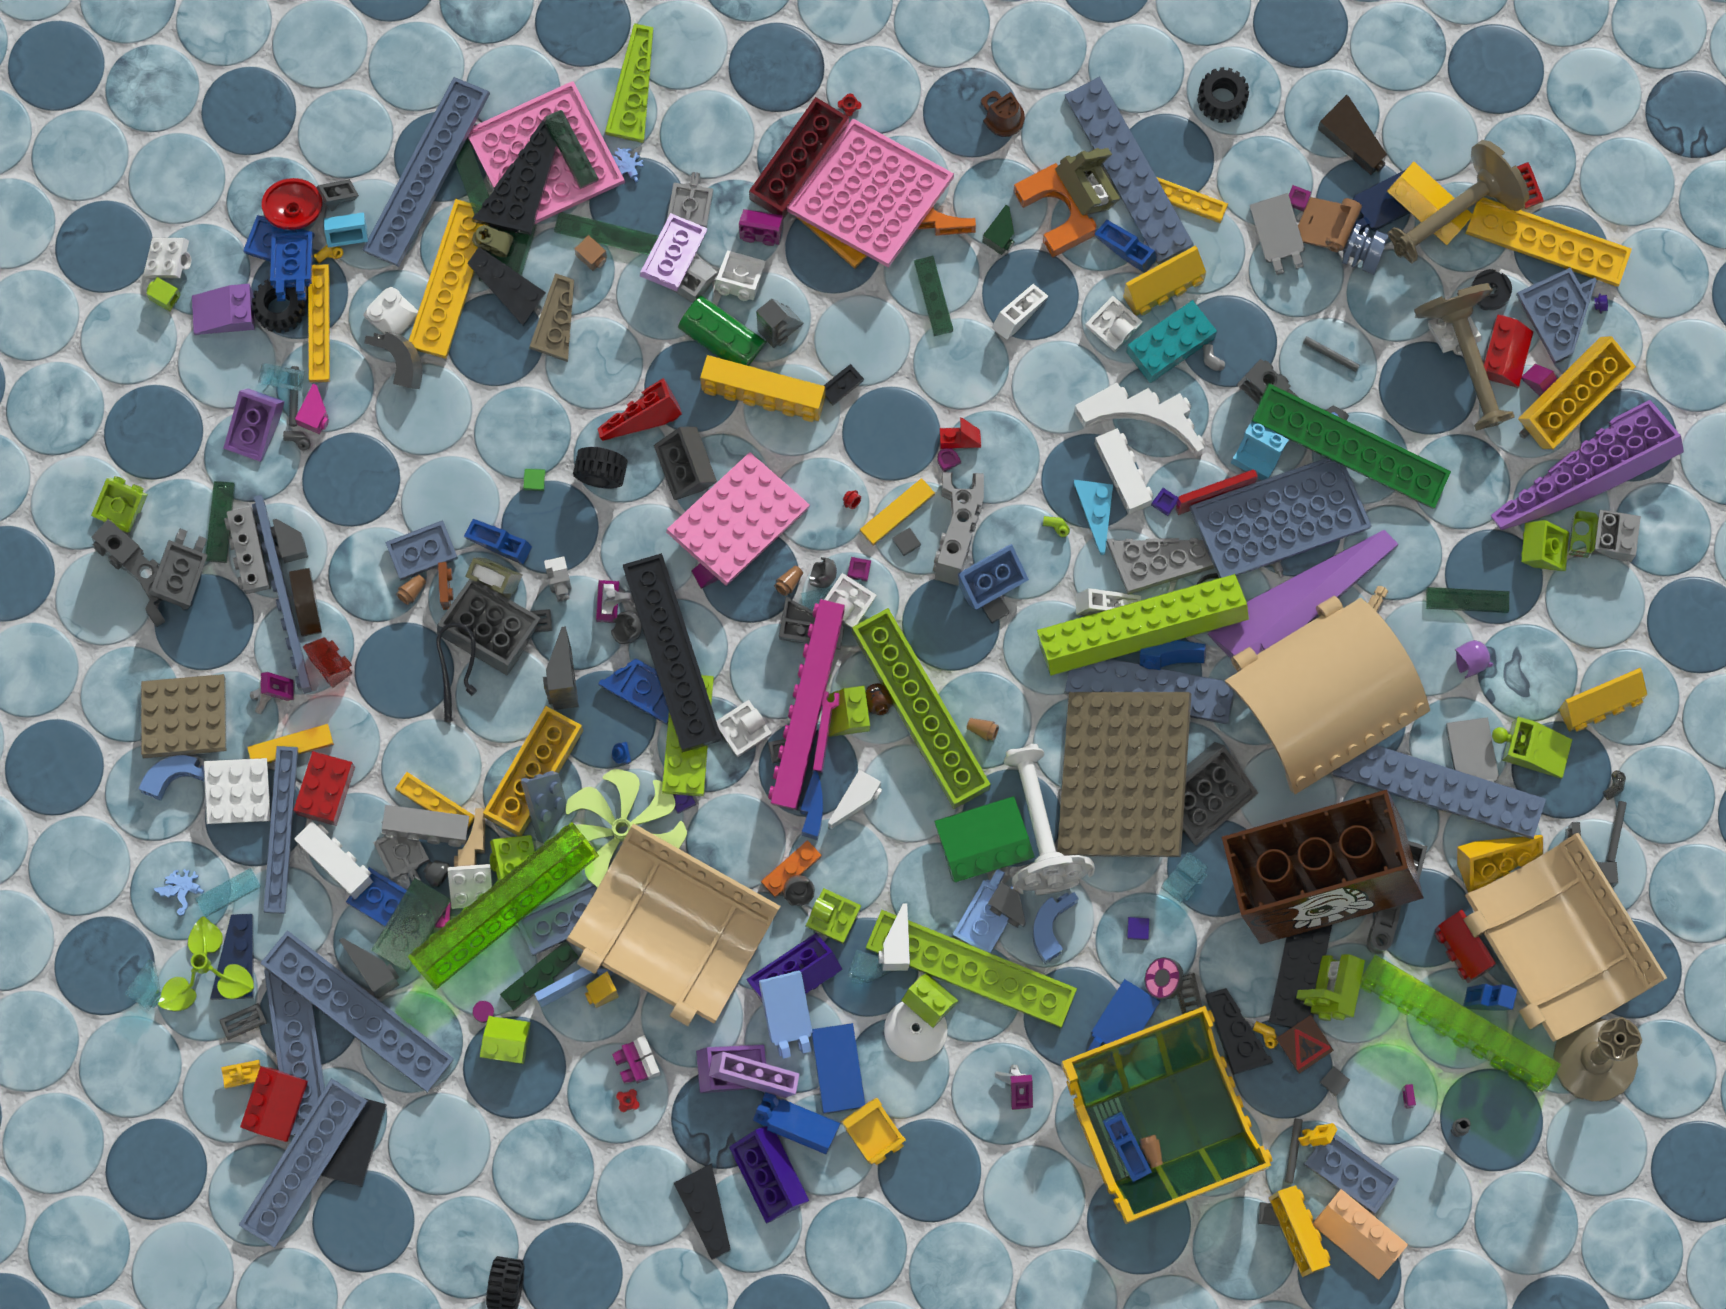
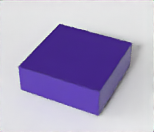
M1162 488L1151 503V506L1169 516L1177 504L1178 497Z
M1128 917L1127 939L1148 940L1149 918Z

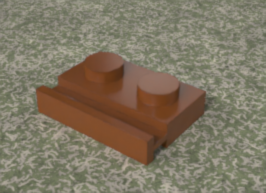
M439 562L440 604L443 610H448L451 606V601L454 600L453 588H450V581L453 580L452 568H448L446 562Z

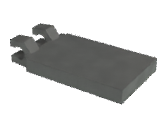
M180 528L174 542L171 540L167 542L149 594L188 609L208 556L202 553L207 539L199 536L193 549L186 547L183 543L187 531Z

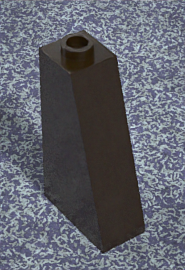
M1346 94L1319 122L1318 130L1366 172L1372 175L1375 171L1379 172L1386 163L1384 161L1387 154L1350 97Z

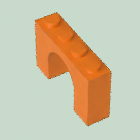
M1057 163L1014 184L1013 190L1023 208L1045 197L1058 198L1068 206L1070 210L1069 219L1061 226L1043 235V243L1052 258L1094 237L1095 228H1097L1092 217L1089 218L1088 215L1082 216L1055 170L1058 166Z

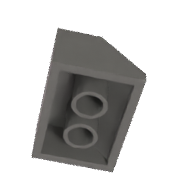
M679 427L654 445L674 500L702 492L717 482L697 427Z

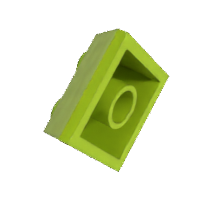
M1546 520L1525 523L1521 562L1533 568L1566 571L1569 531Z
M865 686L843 688L829 694L828 702L835 700L834 693H839L840 695L839 706L832 710L829 737L870 732Z
M928 974L920 976L907 990L901 1000L932 1028L959 1002L958 999Z
M488 1016L480 1057L524 1064L531 1022Z

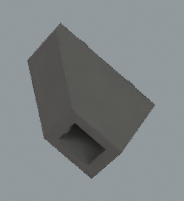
M273 519L274 526L270 528L273 539L277 538L279 545L275 546L278 558L282 557L284 563L307 558L308 553L302 533L278 519Z
M1001 882L988 902V905L991 906L989 910L999 917L1001 914L1009 918L1007 922L1016 928L1019 925L1024 927L1026 922L1019 893Z

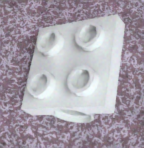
M152 238L143 275L147 278H180L182 270L189 269L191 266V256L187 252L189 240L186 238Z
M1112 296L1089 319L1085 326L1116 352L1143 322Z
M1468 317L1476 343L1480 342L1481 334L1471 317ZM1442 319L1428 320V327L1442 352L1445 353L1453 350L1456 355H1463L1453 325L1445 323Z
M842 573L824 600L845 605L842 623L852 629L853 626L859 624L877 595Z
M749 700L716 721L720 733L737 758L772 735L761 714Z
M490 864L448 867L452 909L494 906Z

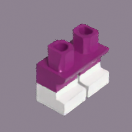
M645 1035L629 1044L622 1045L621 1050L612 1054L617 1066L628 1062L630 1069L620 1072L624 1084L634 1081L638 1084L661 1075Z

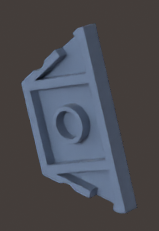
M554 771L546 772L543 775H534L532 779H521L537 841L543 844L548 839L567 804L559 773Z

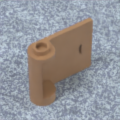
M1310 197L1298 224L1303 243L1325 247L1333 252L1344 250L1362 205L1349 198L1343 199L1342 203Z

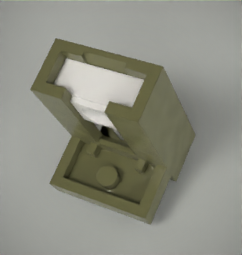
M1096 148L1089 152L1082 151L1073 157L1068 155L1061 159V164L1055 168L1082 216L1109 210L1120 200L1101 167L1112 155L1109 148Z
M473 558L465 577L484 584L510 600L513 593L516 592L523 574L487 558Z

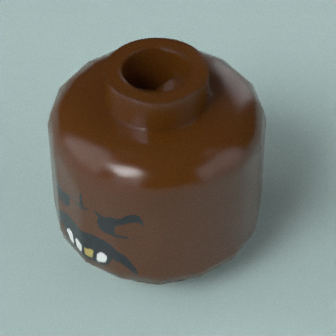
M875 683L867 687L865 693L868 711L877 715L886 714L892 707L893 701L885 686Z

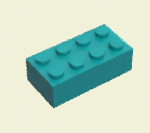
M1192 300L1129 343L1126 353L1148 382L1152 383L1203 348L1204 345L1213 341L1217 330Z

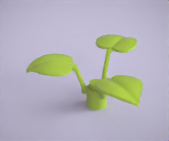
M202 916L196 922L188 938L189 950L194 954L191 958L193 969H191L190 984L183 977H174L165 983L158 1002L159 1007L165 1010L182 1011L193 1005L197 994L192 987L194 986L197 972L204 974L210 970L220 977L217 988L220 994L227 999L240 998L254 989L253 979L244 967L230 964L225 967L224 973L221 974L211 966V962L207 958V952L214 953L221 947L223 935L219 928L206 917Z

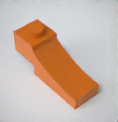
M933 206L917 229L935 228V236L975 233L976 220L975 218L948 216L934 210Z

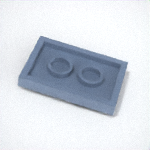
M443 520L385 542L400 581L436 568L439 562L449 563L458 559Z

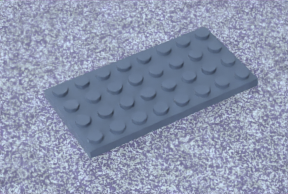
M1328 458L1193 504L1189 508L1219 578L1233 574L1239 576L1372 527L1347 468Z

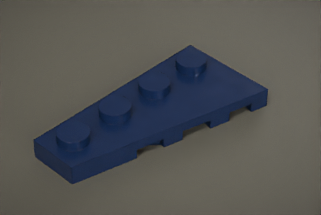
M233 914L230 917L217 971L223 974L226 966L237 964L244 967L250 973L254 982L253 914ZM217 975L210 999H227L218 991L217 984L221 978ZM254 989L252 992L237 999L254 998Z

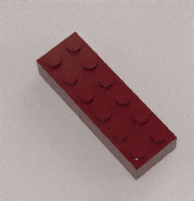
M815 97L749 190V200L772 214L783 215L784 219L788 214V205L848 126L849 117Z

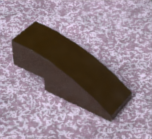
M310 568L289 571L301 636L322 633Z

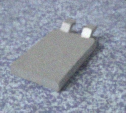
M1285 193L1251 204L1250 209L1266 262H1273L1276 274L1284 273L1281 258L1291 255L1296 269L1304 267L1300 253L1305 248L1289 194Z
M1488 717L1447 723L1446 729L1454 770L1488 781H1497L1499 775Z

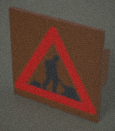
M1311 1015L1276 1038L1299 1074L1334 1051Z

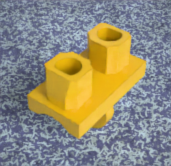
M260 1060L221 1067L224 1088L255 1083L261 1066Z

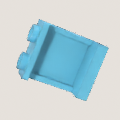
M1251 422L1244 433V438L1236 454L1232 458L1231 464L1246 472L1254 469L1258 475L1257 478L1265 480L1273 473L1289 439L1261 424Z

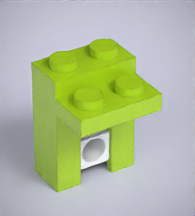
M1341 954L1340 960L1333 959L1331 955L1322 956L1316 988L1298 990L1296 998L1304 1001L1305 1005L1311 1006V1013L1319 1015L1318 1018L1324 1021H1331V1018L1343 1021L1345 1018L1354 1017L1365 960L1351 954Z

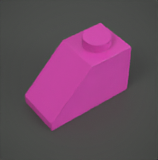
M312 384L295 420L298 426L320 435L322 429H326L329 419L318 387Z

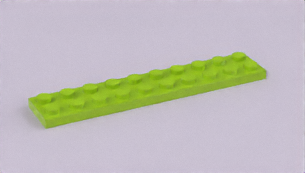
M881 909L866 945V950L876 954L882 951L885 939L897 915ZM908 920L909 967L1062 1028L1077 988Z

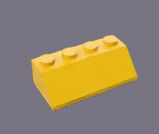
M1414 161L1386 191L1420 222H1423L1455 199ZM1465 210L1433 234L1445 245H1448L1471 219L1473 214L1469 210Z
M1196 245L1125 284L1123 298L1134 315H1145L1152 310V307L1156 305L1162 306L1174 295L1178 297L1184 294L1187 288L1191 286L1197 287L1204 282L1206 270Z
M1638 668L1566 699L1558 710L1569 732L1574 729L1576 732L1588 727V723L1593 721L1595 724L1600 723L1609 714L1613 713L1616 716L1624 712V708L1630 705L1634 708L1643 704V700L1647 696L1643 672L1641 668Z
M1295 1185L1277 1191L1268 1197L1302 1277L1330 1266L1329 1253L1322 1247L1320 1232L1312 1224L1313 1216L1309 1209L1306 1210L1302 1191L1297 1189Z

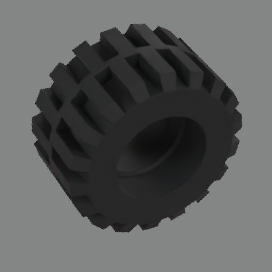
M1220 67L1219 71L1213 69L1211 74L1207 73L1199 87L1197 101L1200 103V111L1204 110L1203 115L1206 117L1208 115L1211 116L1210 120L1212 121L1218 119V123H1223V120H1226L1227 123L1231 122L1232 118L1236 120L1239 114L1242 115L1247 105L1249 85L1245 83V77H1240V72L1238 71L1232 72V68L1224 70V67ZM1221 88L1227 89L1234 95V99L1222 102L1217 100L1212 92Z
M268 279L265 280L263 286L261 284L258 286L259 291H254V298H252V308L258 322H260L263 328L267 327L270 332H273L275 329L276 333H281V330H284L286 333L289 332L288 328L290 327L295 329L297 327L296 323H301V316L305 315L304 308L306 307L304 300L297 299L296 287H285L286 299L290 301L289 306L280 313L270 312L268 306L271 301L277 298L276 288L271 286Z
M600 447L580 448L577 452L573 475L580 482L590 486L606 489L618 488L623 485L628 460L623 455L609 449Z
M496 1256L493 1260L486 1294L487 1309H518L524 1281L525 1266L523 1260Z

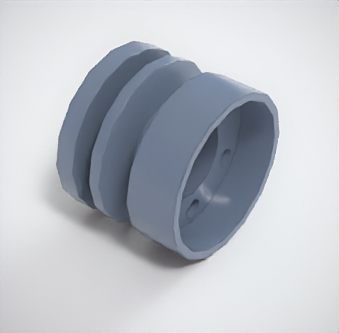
M1357 223L1351 231L1343 250L1342 263L1347 265L1351 256L1354 258L1351 267H1355L1358 261L1361 260L1363 261L1362 271L1374 275L1388 240V234L1376 231L1373 237L1369 238V227H1366L1364 234L1361 235L1359 234L1361 225Z

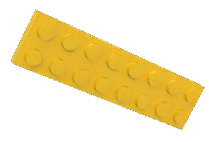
M1485 197L1476 202L1472 213L1473 216L1470 219L1465 234L1565 269L1571 267L1573 272L1619 287L1632 250L1631 248L1522 210H1510L1502 203Z
M457 199L454 201L409 341L417 351L447 359L475 273L468 265V262L478 249L472 241L473 234L480 226L484 225L472 221L473 216L481 209L482 206Z

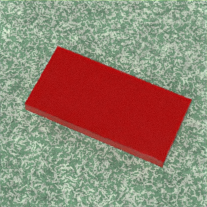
M1253 469L1183 494L1178 497L1175 510L1178 515L1189 512V508L1193 504L1256 483L1258 475Z

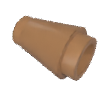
M794 565L776 579V584L774 585L776 590L784 596L791 594L803 575V571Z
M417 574L398 588L397 597L407 605L410 602L413 603L426 584L425 579Z
M970 718L967 730H970L986 741H994L999 725L995 724L994 721Z
M1156 1135L1140 1139L1141 1145L1139 1147L1151 1168L1162 1165L1160 1142Z

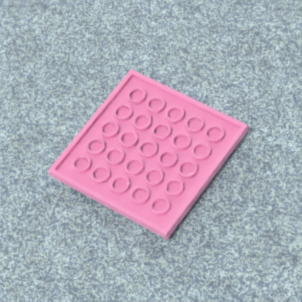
M574 81L473 126L468 135V139L494 188L509 166L517 159L519 152L530 141V137L543 119L563 124V130L535 224L625 183Z
M852 119L788 205L787 212L889 268L951 183L954 173L861 122Z

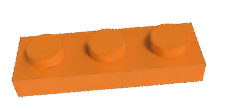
M807 840L767 875L761 883L776 898L783 892L784 884L790 877L801 876L822 855Z

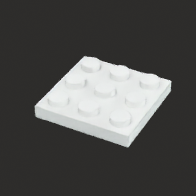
M267 758L203 762L206 824L270 821Z

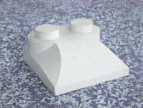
M389 287L368 306L363 315L382 334L385 335V332L402 335L415 322L418 310L397 289Z

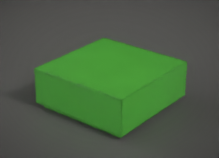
M525 469L523 489L544 491L545 469Z

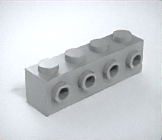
M252 507L228 511V518H224L227 530H231L232 538H229L231 550L235 549L236 553L233 561L235 569H239L241 577L237 578L240 590L244 589L246 594L271 589Z
M385 805L382 834L392 839H397L400 836L407 837L406 839L409 841L423 839L431 844L445 842L449 846L461 847V845L466 844L469 816Z

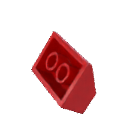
M1497 314L1483 364L1490 381L1519 388L1534 331L1517 319Z
M1462 909L1435 928V936L1440 944L1443 943L1447 949L1446 954L1450 961H1454L1458 966L1457 972L1461 979H1466L1467 983H1470L1489 972L1496 963L1480 937L1474 938L1463 920L1467 916Z
M260 1066L240 1128L288 1142L308 1081L273 1068Z

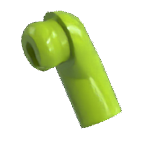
M1044 516L1043 526L1053 527L1060 537L1068 536L1070 529L1064 519Z

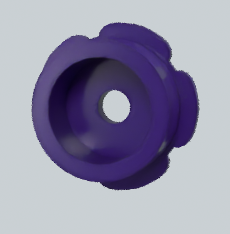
M1601 293L1598 298H1595V310H1599L1600 313L1608 311L1607 295H1601Z

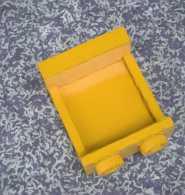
M877 1097L841 1121V1124L869 1164L875 1163L876 1165L886 1159L885 1155L891 1150L893 1153L900 1150L904 1146L903 1142L906 1140L885 1112Z

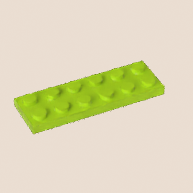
M702 675L712 706L714 676ZM670 713L668 717L662 794L704 796L708 745L682 753Z

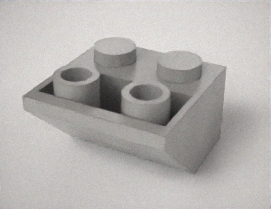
M694 257L678 291L674 292L693 303L700 295H704L717 276L718 271Z
M1599 510L1594 550L1611 559L1632 562L1637 551L1641 516Z

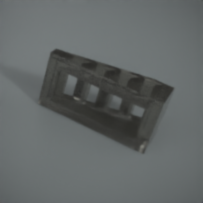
M1194 972L1182 975L1183 981L1190 980V984L1183 985L1177 994L1182 1014L1193 1011H1186L1188 1006L1196 1005L1197 1009L1202 1007ZM1192 988L1193 992L1182 994V990ZM1193 996L1195 998L1193 1001L1184 1002L1185 998Z

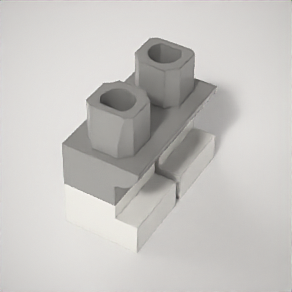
M565 557L545 560L548 578L554 576L549 582L551 592L556 593L558 602L569 600L568 589H572Z

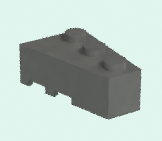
M772 298L756 311L757 330L773 348L777 345H783L788 340V336L804 324L789 306H785L783 303L780 304Z
M786 596L779 639L809 644L811 639L808 637L810 623L814 624L815 618L812 615L813 611ZM843 626L840 629L836 646L837 650H841L844 634Z

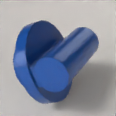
M627 742L617 743L613 747L612 757L618 764L631 763Z

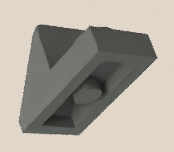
M350 179L321 184L316 187L331 211H334L339 203L356 200L359 196Z

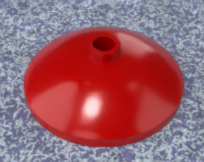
M289 178L274 183L266 190L262 198V211L265 218L272 225L286 230L300 229L310 225L318 218L323 206L322 197L316 186L309 181L299 178Z

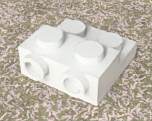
M727 250L716 278L715 290H718L724 296L729 294L736 295L742 301L754 300L766 261Z

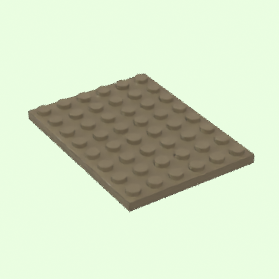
M1069 692L1057 852L1062 853L1064 856L1181 857L1191 710L1190 692Z

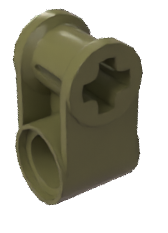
M483 225L473 234L472 241L475 246L489 251L496 256L507 257L514 237L506 232Z

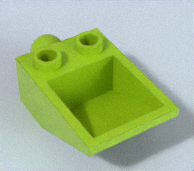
M1519 716L1512 722L1509 734L1503 727H1497L1493 730L1492 739L1498 744L1507 742L1502 761L1560 779L1563 778L1572 739L1538 722ZM1518 732L1522 733L1520 738L1517 736Z

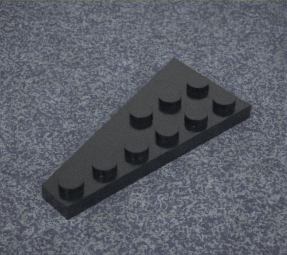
M542 120L525 148L519 152L517 159L494 187V191L482 204L479 212L473 216V222L526 235L532 234L563 130V124Z

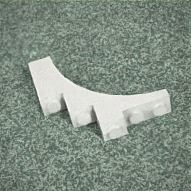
M1115 383L1075 405L1074 412L1084 428L1111 419L1130 418L1143 420L1161 426L1173 433L1187 445L1195 457L1203 454L1204 440L1194 432L1193 429L1195 427L1191 419H1186L1190 414L1191 405L1186 397L1183 398L1180 393L1158 404L1160 401L1155 392L1152 393L1149 388L1127 399L1128 393L1125 388Z

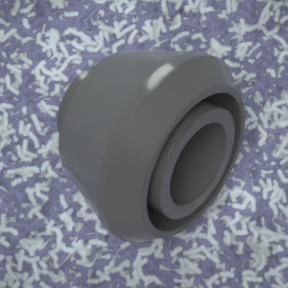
M435 860L433 863L430 861L424 869L426 873L425 878L431 887H440L448 876L449 863Z

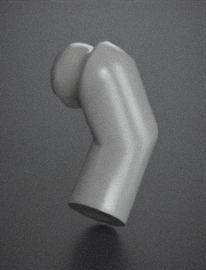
M1204 345L1203 356L1205 365L1214 371H1222L1225 368V362L1214 356L1213 345Z

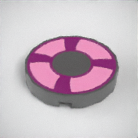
M1166 957L1155 959L1150 963L1144 978L1145 987L1149 994L1158 999H1171L1176 996L1183 986L1182 975L1184 973L1182 967L1174 959Z

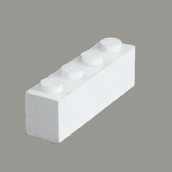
M1117 428L1096 437L1094 444L1128 515L1151 506L1153 493L1150 487H1146L1143 482L1145 480L1144 474L1135 465V455L1132 451L1128 450L1126 446L1128 442L1124 433L1120 434Z
M312 821L294 840L343 889L356 899L373 883L369 877L371 872L364 865L359 867L355 863L357 859L349 851L347 853L342 851L343 845L335 837L331 840L327 836L329 832L321 824L317 826Z

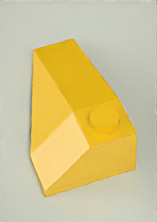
M1535 835L1534 839L1522 836L1482 840L1458 846L1457 865L1468 893L1510 874V871L1516 867H1522L1543 855V836Z

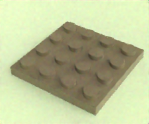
M224 674L141 681V755L143 758L226 751V678Z

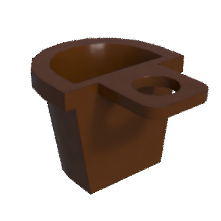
M992 91L981 99V104L987 110V115L983 122L995 135L1010 137L1022 129L1025 122L1024 110L1011 92L1001 97L997 91ZM990 98H996L997 101L989 106L987 103Z

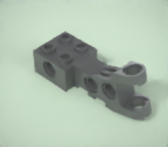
M1262 359L1237 383V386L1257 404H1259L1269 383L1297 396L1289 389L1291 385L1288 383V379L1282 374H1277L1273 370V366L1268 361H1263ZM1334 405L1326 410L1330 413L1335 412L1346 421L1349 417L1348 413Z
M107 519L91 537L93 540L92 545L101 556L106 554L110 560L109 562L116 569L122 568L141 584L149 598L145 608L146 613L154 625L158 627L165 623L163 616L155 606L162 599L150 595L149 592L159 564L154 559L148 561L143 556L144 553L140 546ZM114 544L120 545L117 549H111V546ZM144 569L152 571V575L149 578L141 577V572Z
M1408 841L1418 879L1420 880L1428 846ZM1402 905L1375 913L1366 942L1367 949L1371 953L1381 954L1391 946ZM1380 938L1383 941V946H1378L1375 939Z

